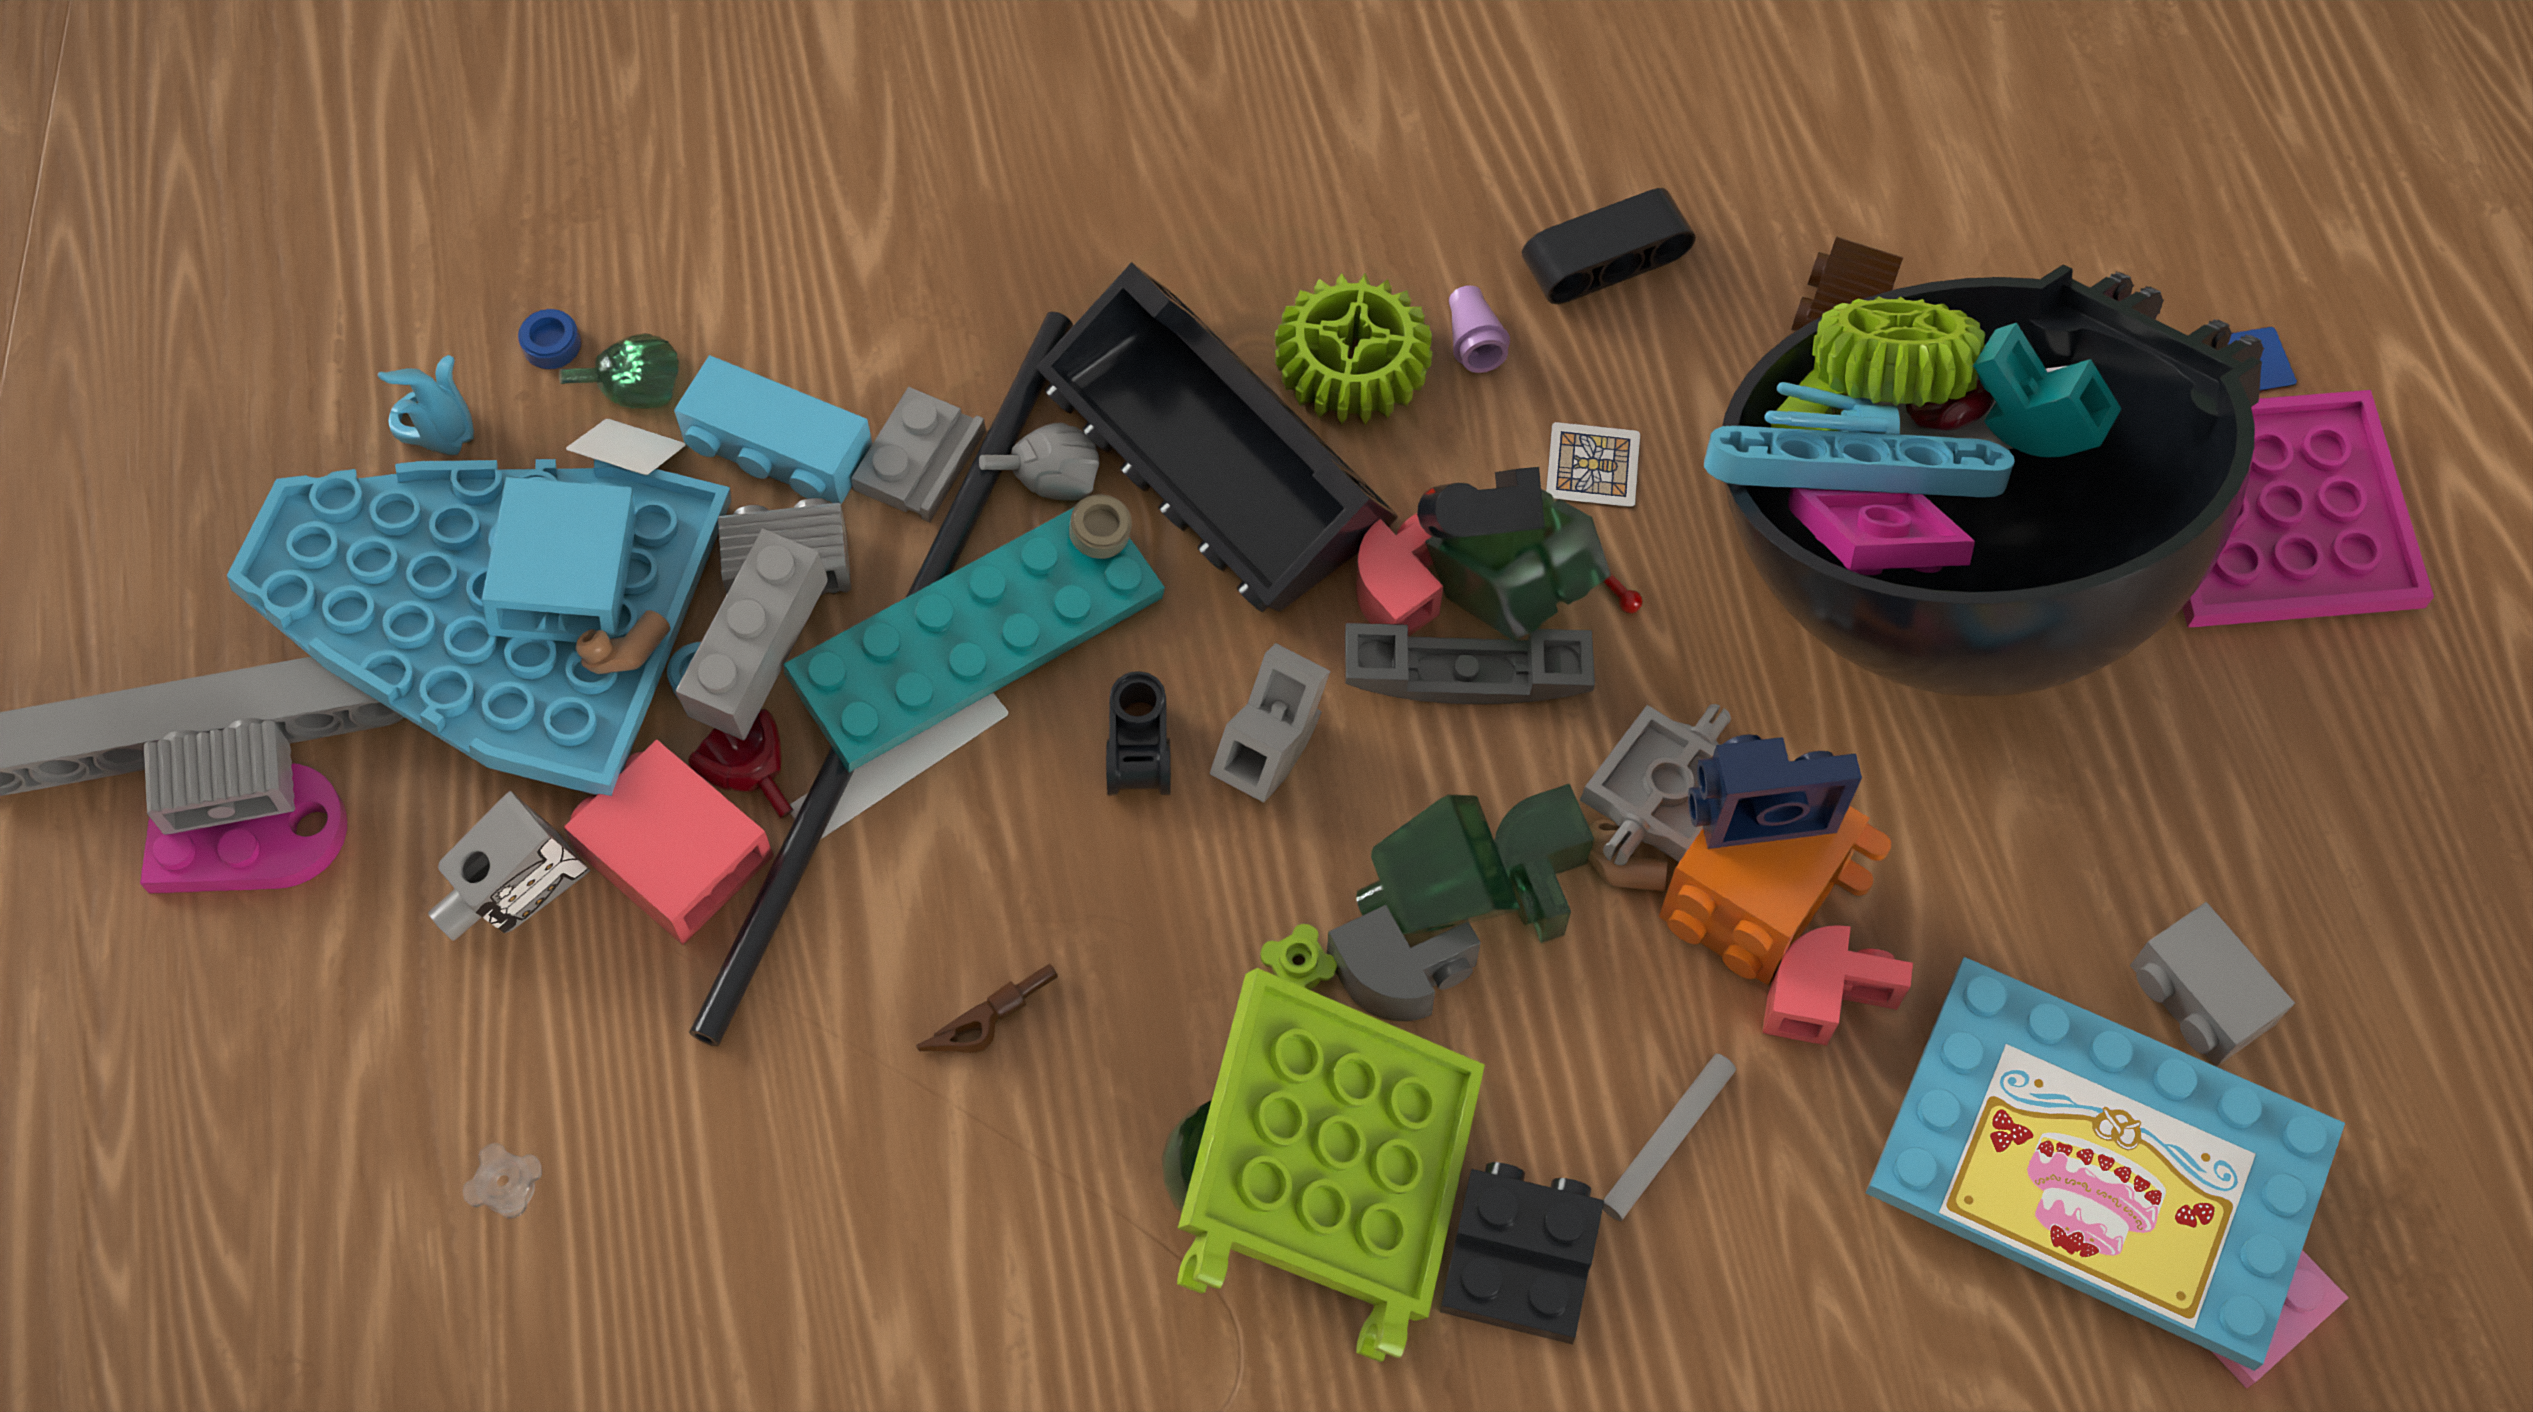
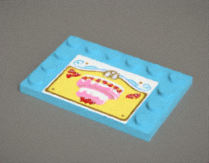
M1964 957L1957 968L1865 1193L2255 1371L2263 1365L2345 1123Z

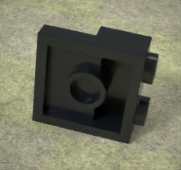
M1506 1163L1486 1164L1485 1172L1471 1169L1440 1312L1573 1344L1576 1337L1588 1272L1592 1265L1604 1200L1590 1197L1591 1187L1573 1179L1555 1178L1551 1182V1187L1525 1182V1172L1516 1166Z

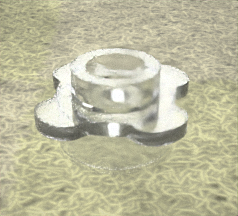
M499 1143L485 1146L479 1153L480 1166L474 1179L466 1182L463 1187V1197L472 1207H479L485 1204L491 1210L500 1213L504 1218H516L524 1213L527 1208V1203L534 1193L535 1181L542 1175V1165L536 1156L528 1154L519 1157L507 1153L504 1146ZM500 1176H508L509 1180L506 1185H497V1179Z

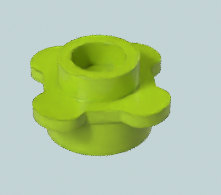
M1308 924L1297 925L1292 935L1279 942L1273 940L1266 942L1260 953L1261 962L1265 966L1272 968L1273 975L1309 990L1316 987L1321 980L1328 981L1333 978L1337 969L1334 957L1325 954L1318 943L1319 933L1317 929ZM1295 956H1302L1305 962L1302 965H1295L1292 959Z

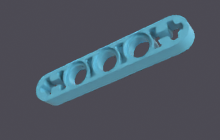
M1722 426L1715 429L1710 435L1704 459V468L1714 478L1736 485L1996 497L2005 491L2015 461L2014 456L2008 449L2000 444L1982 439Z

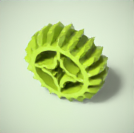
M1341 272L1335 286L1330 287L1324 281L1318 279L1314 286V294L1300 290L1295 298V306H1286L1282 314V324L1278 325V329L1275 332V346L1278 348L1275 350V364L1278 367V371L1282 372V382L1285 385V390H1296L1295 398L1298 400L1299 406L1315 401L1314 410L1318 418L1329 410L1337 411V418L1341 425L1348 418L1349 413H1359V417L1366 425L1371 418L1373 410H1377L1389 418L1390 414L1394 411V403L1407 407L1409 401L1412 400L1413 390L1421 391L1426 380V372L1431 367L1433 352L1430 350L1432 332L1430 325L1424 324L1425 315L1422 312V306L1410 307L1411 299L1407 290L1391 295L1392 286H1390L1388 279L1377 287L1370 285L1366 273L1363 274L1358 283H1348V280ZM1355 338H1359L1358 347L1354 349L1353 358L1349 359V350H1352L1353 341Z
M1878 296L1875 300L1870 301L1858 298L1852 301V304L1841 303L1834 306V309L1823 313L1822 320L1818 323L1817 335H1814L1813 341L1814 369L1818 371V379L1829 384L1830 388L1836 392H1848V396L1853 399L1863 397L1871 399L1873 404L1889 402L1893 403L1896 407L1901 403L1914 404L1919 407L1926 402L1943 404L1948 401V398L1959 399L1964 397L1966 392L1976 389L1979 374L1973 364L1985 347V332L1980 329L1979 322L1967 317V314L1961 310H1949L1945 304L1933 305L1925 303L1923 299L1918 301L1905 300L1901 296L1898 299H1884Z

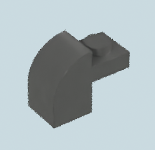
M1384 905L1329 931L1327 954L1334 957L1337 963L1336 973L1349 996L1360 1007L1383 1019L1413 1021L1432 1015L1435 998L1433 986L1437 985L1440 990L1448 989L1463 982L1472 974L1473 967L1477 964L1481 942L1469 921L1410 948L1387 905Z

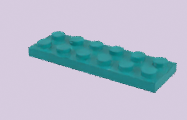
M1072 508L784 663V675L850 773L1162 599L1165 591L1164 585L1130 537L1125 548L1115 556L1104 559L1086 556L1074 546L1069 535L1070 519L1074 509Z

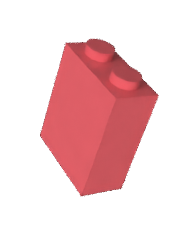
M657 739L644 752H636L628 758L624 770L618 776L612 796L598 794L587 797L575 808L570 821L564 826L576 852L682 945L774 857L765 831Z

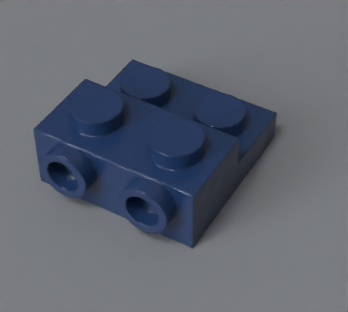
M1752 734L1733 737L1722 745H1716L1712 758L1698 760L1697 776L1699 786L1690 787L1688 790L1690 818L1694 827L1703 826L1708 849L1837 833L1862 779L1856 753L1834 756L1829 751H1814L1801 755L1795 761H1789L1783 737L1763 740L1760 736Z

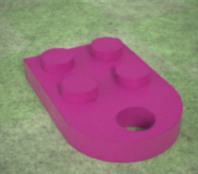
M1790 487L1788 508L1850 571L1863 575H1877L1883 569L1910 568L1920 572L1933 573L1940 571L1942 566L1970 565L1975 541L1923 494Z
M292 763L293 792L295 796L293 800L295 810L293 812L164 835L149 817L140 884L148 893L280 889L302 884L324 871L341 850L347 832V813L343 801L332 784L321 773L310 767ZM314 812L327 814L326 825L319 833L307 837L296 834L299 822L306 815Z

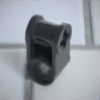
M1141 671L1126 673L1116 680L1111 688L1109 697V739H1107L1106 744L1107 795L1117 796L1120 789H1158L1161 795H1171L1170 738H1168L1167 704L1164 686L1158 678L1150 673ZM1137 702L1147 703L1153 707L1150 713L1139 717L1131 716L1124 712L1127 706Z

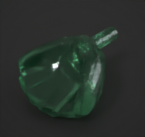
M636 334L619 340L606 348L596 357L595 368L560 369L559 381L560 384L597 382L601 392L620 406L642 409L658 408L666 405L673 396V388L679 371V360L677 359V352L668 341L652 334Z

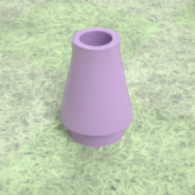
M1469 285L1456 289L1449 297V305L1452 311L1454 357L1471 372L1483 373L1499 367L1506 360L1510 336L1485 301L1482 291L1478 287Z

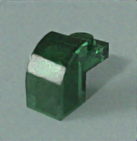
M1570 783L1533 795L1516 804L1505 815L1498 827L1490 861L1489 880L1493 895L1513 889V899L1521 921L1524 925L1533 923L1541 943L1564 936L1571 914V909L1555 874L1587 864V858L1590 855L1594 841L1592 832Z

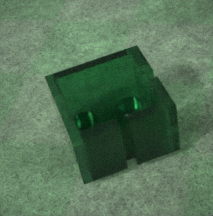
M1541 489L1545 529L1440 539L1432 536L1425 541L1440 583L1443 585L1446 598L1514 642L1524 635L1535 631L1543 622L1558 613L1557 603L1561 601L1569 605L1586 596L1591 589L1611 576L1593 518L1561 499L1554 502L1552 494Z

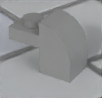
M1275 643L1264 655L1248 704L1226 724L1209 774L1265 802L1287 778L1314 732L1322 713L1317 707L1330 671Z

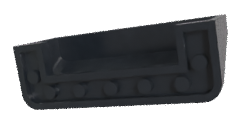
M1132 262L1036 366L1041 374L1051 383L1045 389L1049 397L1067 413L1072 414L1076 409L1088 421L1082 428L1085 434L1105 452L1109 453L1114 448L1126 460L1120 467L1122 472L1143 491L1147 492L1152 487L1164 499L1158 507L1160 511L1182 531L1185 532L1190 526L1203 539L1197 546L1198 550L1222 572L1229 566L1243 580L1236 587L1237 590L1261 612H1264L1268 607L1281 612L1359 553V548L1365 534L1375 522L1381 519L1390 527L1398 518V515L1184 302Z

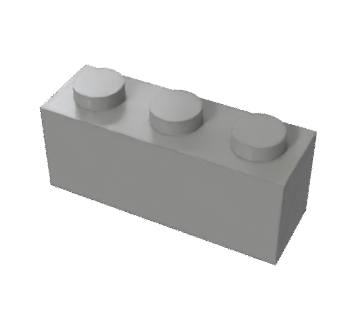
M761 529L675 691L688 717L745 740L828 581L819 551L766 529Z

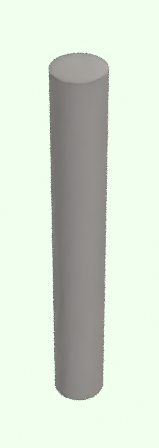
M1715 1054L1604 1198L1603 1210L1613 1219L1623 1220L1734 1074L1736 1067L1728 1058L1721 1054Z

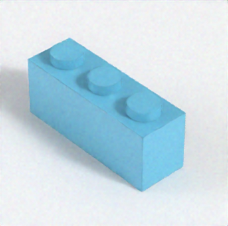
M711 355L708 356L674 409L683 440L692 450L706 457H714L716 454L733 461L746 473L756 478L765 479L769 476L789 484L795 492L807 499L822 498L832 503L840 502L842 504L853 486L851 480L853 474L873 444L866 418Z

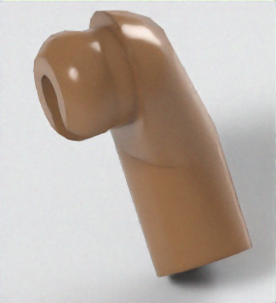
M647 610L625 637L609 639L607 633L603 630L596 631L591 629L584 632L576 642V652L582 658V666L596 674L636 670L644 664L669 633L671 627L663 616L655 611Z
M1600 819L1590 824L1587 830V837L1583 841L1585 856L1606 883L1615 887L1665 892L1668 860L1633 857L1631 854L1625 865H1616L1614 862L1619 850L1609 861L1603 853V847L1611 840L1619 826L1608 819Z

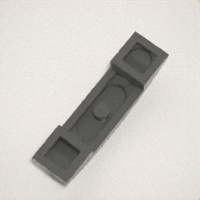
M1346 623L1345 684L1397 698L1451 704H1512L1574 696L1591 692L1595 687L1592 630L1530 629L1528 640L1408 637V625Z

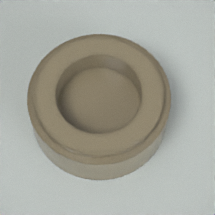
M1103 494L1088 496L1078 502L1072 511L1069 525L1071 541L1086 556L1098 559L1115 556L1125 548L1129 541L1132 527L1131 515L1127 507L1112 496Z

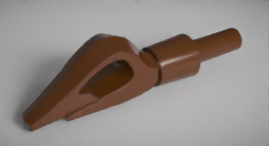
M1049 963L1017 985H1014L1012 981L1008 982L990 995L987 1001L975 1006L934 1033V1037L917 1044V1049L920 1052L942 1051L974 1053L985 1050L993 1041L996 1022L1026 1006L1025 998L1058 977L1055 969ZM974 1030L981 1031L979 1039L971 1042L957 1043L958 1036Z

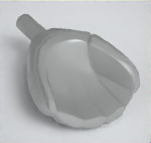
M1053 423L1034 430L1015 444L1011 455H981L979 458L981 470H1013L1015 476L1030 491L1036 492L1039 496L1056 500H1079L1087 497L1093 490L1094 480L1100 464L1095 443L1085 432L1075 426H1068L1065 423Z

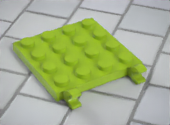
M1256 968L1246 973L1178 1229L1193 1234L1196 1237L1181 1263L1177 1285L1201 1294L1205 1293L1207 1285L1216 1289L1221 1288L1227 1273L1228 1257L1231 1249L1373 1304V1311L1364 1322L1359 1333L1356 1353L1378 1362L1384 1361L1386 1354L1400 1358L1407 1341L1409 1319L1417 1321L1429 1317L1485 1064L1262 969Z

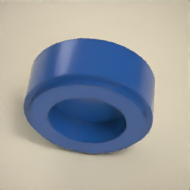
M545 309L535 312L524 320L519 329L518 340L526 359L538 368L556 369L563 367L577 356L581 347V338L575 321L570 315L560 310Z

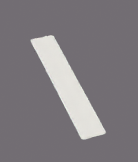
M992 693L855 769L821 839L1008 715V710L996 695ZM807 794L790 804L794 809L791 813L794 819Z

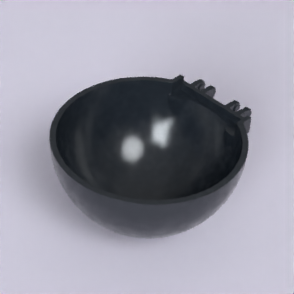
M2064 264L2041 279L2012 277L1963 278L1929 282L1870 296L1863 300H1875L1878 296L1884 299H1898L1901 296L1905 300L1918 301L1923 299L1925 303L1933 305L1945 304L1949 310H1961L1967 314V317L1973 318L1980 323V329L1985 332L1984 345L1987 344L1996 329L2017 323L2045 369L2070 366L2091 359L2122 409L2099 447L2062 457H2039L2021 452L2015 448L2008 449L2014 456L2015 463L2007 487L2001 495L1996 497H1968L1923 494L1975 541L1970 565L1942 566L1940 571L1933 573L1920 572L1910 568L1883 569L1877 575L1858 574L1845 568L1843 563L1823 543L1818 541L1815 535L1788 508L1790 487L1736 485L1724 482L1729 507L1742 542L1758 573L1772 593L1807 631L1838 655L1852 663L1899 684L1950 695H2013L2043 690L2068 683L2114 662L2149 639L2183 608L2214 567L2236 524L2250 477L2255 436V423L2251 407L2259 402L2262 366L2260 358L2265 349L2261 343L2262 340L2246 334L2244 337L2241 336L2239 341L2235 340L2228 345L2233 333L2229 328L2230 325L2219 319H2214L2212 322L2209 321L2207 325L2204 324L2191 334L2186 335L2155 320L2157 315L2160 314L2164 301L2161 291L2146 286L2144 289L2141 288L2140 292L2136 291L2131 294L2134 287L2131 277L2117 271L2115 274L2111 273L2110 277H2105L2092 287H2088L2072 279L2073 269ZM1822 317L1808 323L1786 337L1766 353L1748 372L1730 401L1722 426L1771 428V423L1765 420V414L1771 410L1777 411L1789 397L1777 391L1778 384L1786 382L1799 385L1814 370L1813 341L1814 335H1817L1818 323L1822 320Z

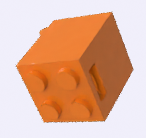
M1849 806L1838 832L1833 834L1708 849L1702 828L1675 868L1659 918L1666 921L1668 928L1683 941L1690 944L1701 943L1722 956L1725 965L1737 975L1746 979L1757 978L1769 986L1786 951L1802 936L1836 884L1857 896L1865 895L1871 889L1873 876L1870 871L1851 860L1854 851L1856 850L1871 860L1880 861L1888 855L1891 849V840L1886 834L1868 824L1870 819L1868 816Z

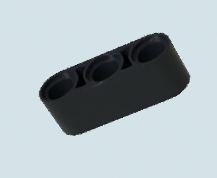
M1656 188L1537 233L1524 245L1522 258L1546 299L1551 304H1563L1678 260L1693 247L1696 236L1670 193L1664 188Z

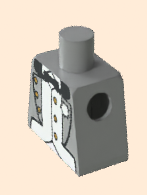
M509 791L440 860L438 869L454 887V890L428 912V915L453 941L460 937L481 917L503 933L510 932L591 870L552 825L513 792Z

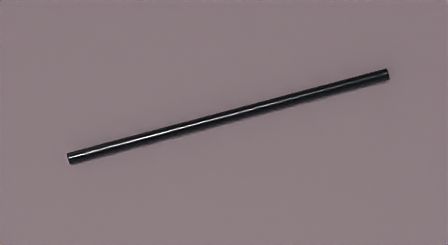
M1058 312L1047 313L906 597L952 573L1002 470H981L979 458L981 455L1011 454L1012 448L1015 446L1047 381L1036 366L1073 327L1072 321L1065 315ZM832 746L689 1031L690 1035L703 1043L719 1046L854 770L850 773L847 771Z

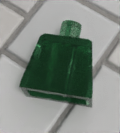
M1448 794L1375 845L1371 850V859L1379 880L1359 889L1356 894L1357 904L1362 915L1387 905L1403 934L1436 932L1456 927L1467 921L1473 923L1520 910L1478 797L1475 795Z

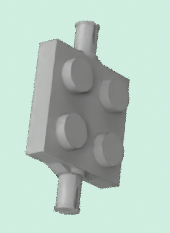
M1647 705L1584 787L1580 801L1611 819L1619 826L1611 840L1603 847V853L1609 861L1619 850L1614 864L1625 865L1639 843L1643 841L1680 862L1703 828V826L1694 827L1688 807V790L1690 787L1699 786L1697 776L1698 760L1712 758L1716 745H1720L1716 741L1717 737L1731 721V716L1725 708L1715 720L1720 705H1709L1701 719L1693 727L1673 721Z

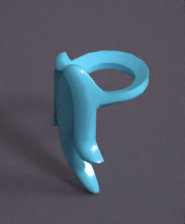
M447 355L440 360L435 373L436 381L423 371L414 368L378 373L379 379L386 383L410 385L413 392L408 393L395 403L389 415L390 431L400 442L419 445L428 450L446 455H458L463 443L474 439V428L470 411L453 381L454 357ZM403 413H408L414 427L402 424Z

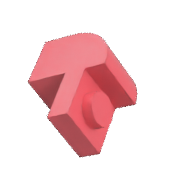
M1417 513L1401 525L1396 535L1381 519L1375 522L1361 542L1356 579L1357 601L1370 624L1408 625L1409 637L1439 616L1443 585L1427 568L1455 549L1456 538L1440 539L1427 534L1419 523Z
M1833 925L1809 931L1789 947L1775 973L1768 991L1762 1033L1827 1046L1839 1024L1842 999L1897 1010L1911 987L1913 963L1896 960L1894 955L1880 949H1862L1857 952L1848 951L1850 926Z

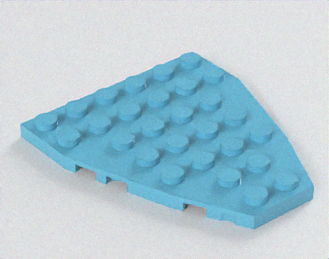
M536 459L535 469L498 470L497 460L415 461L395 464L396 474L358 478L356 469L331 472L327 476L319 478L303 475L275 480L227 574L230 588L234 593L325 669L487 768L594 795L604 794L612 796L618 776L624 770L719 533L718 516L726 515L730 506V487L655 469L649 475H643L594 459V468L557 469L556 459ZM506 477L528 479L532 477H545L553 481L586 484L605 482L620 487H632L636 528L617 638L625 637L647 610L655 611L663 616L671 627L669 633L641 667L636 670L596 674L582 666V658L576 652V642L488 635L482 595Z

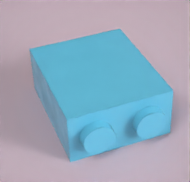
M506 477L482 595L488 635L577 642L584 632L594 629L596 631H605L609 639L617 638L636 528L632 487H620L605 482L586 484L553 481L545 477H532L529 479Z

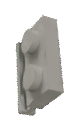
M908 387L853 474L851 480L854 491L901 511L907 512L911 510L920 514L922 520L930 523L986 431L984 418L978 415L972 418L962 414L961 408Z

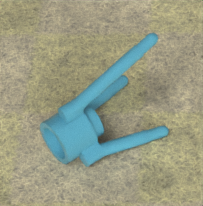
M1786 382L1778 384L1777 391L1780 394L1843 409L1841 415L1772 410L1765 414V420L1768 423L1839 429L1842 432L1900 434V417L1896 406L1876 405V403L1873 404L1871 399H1853L1850 396Z

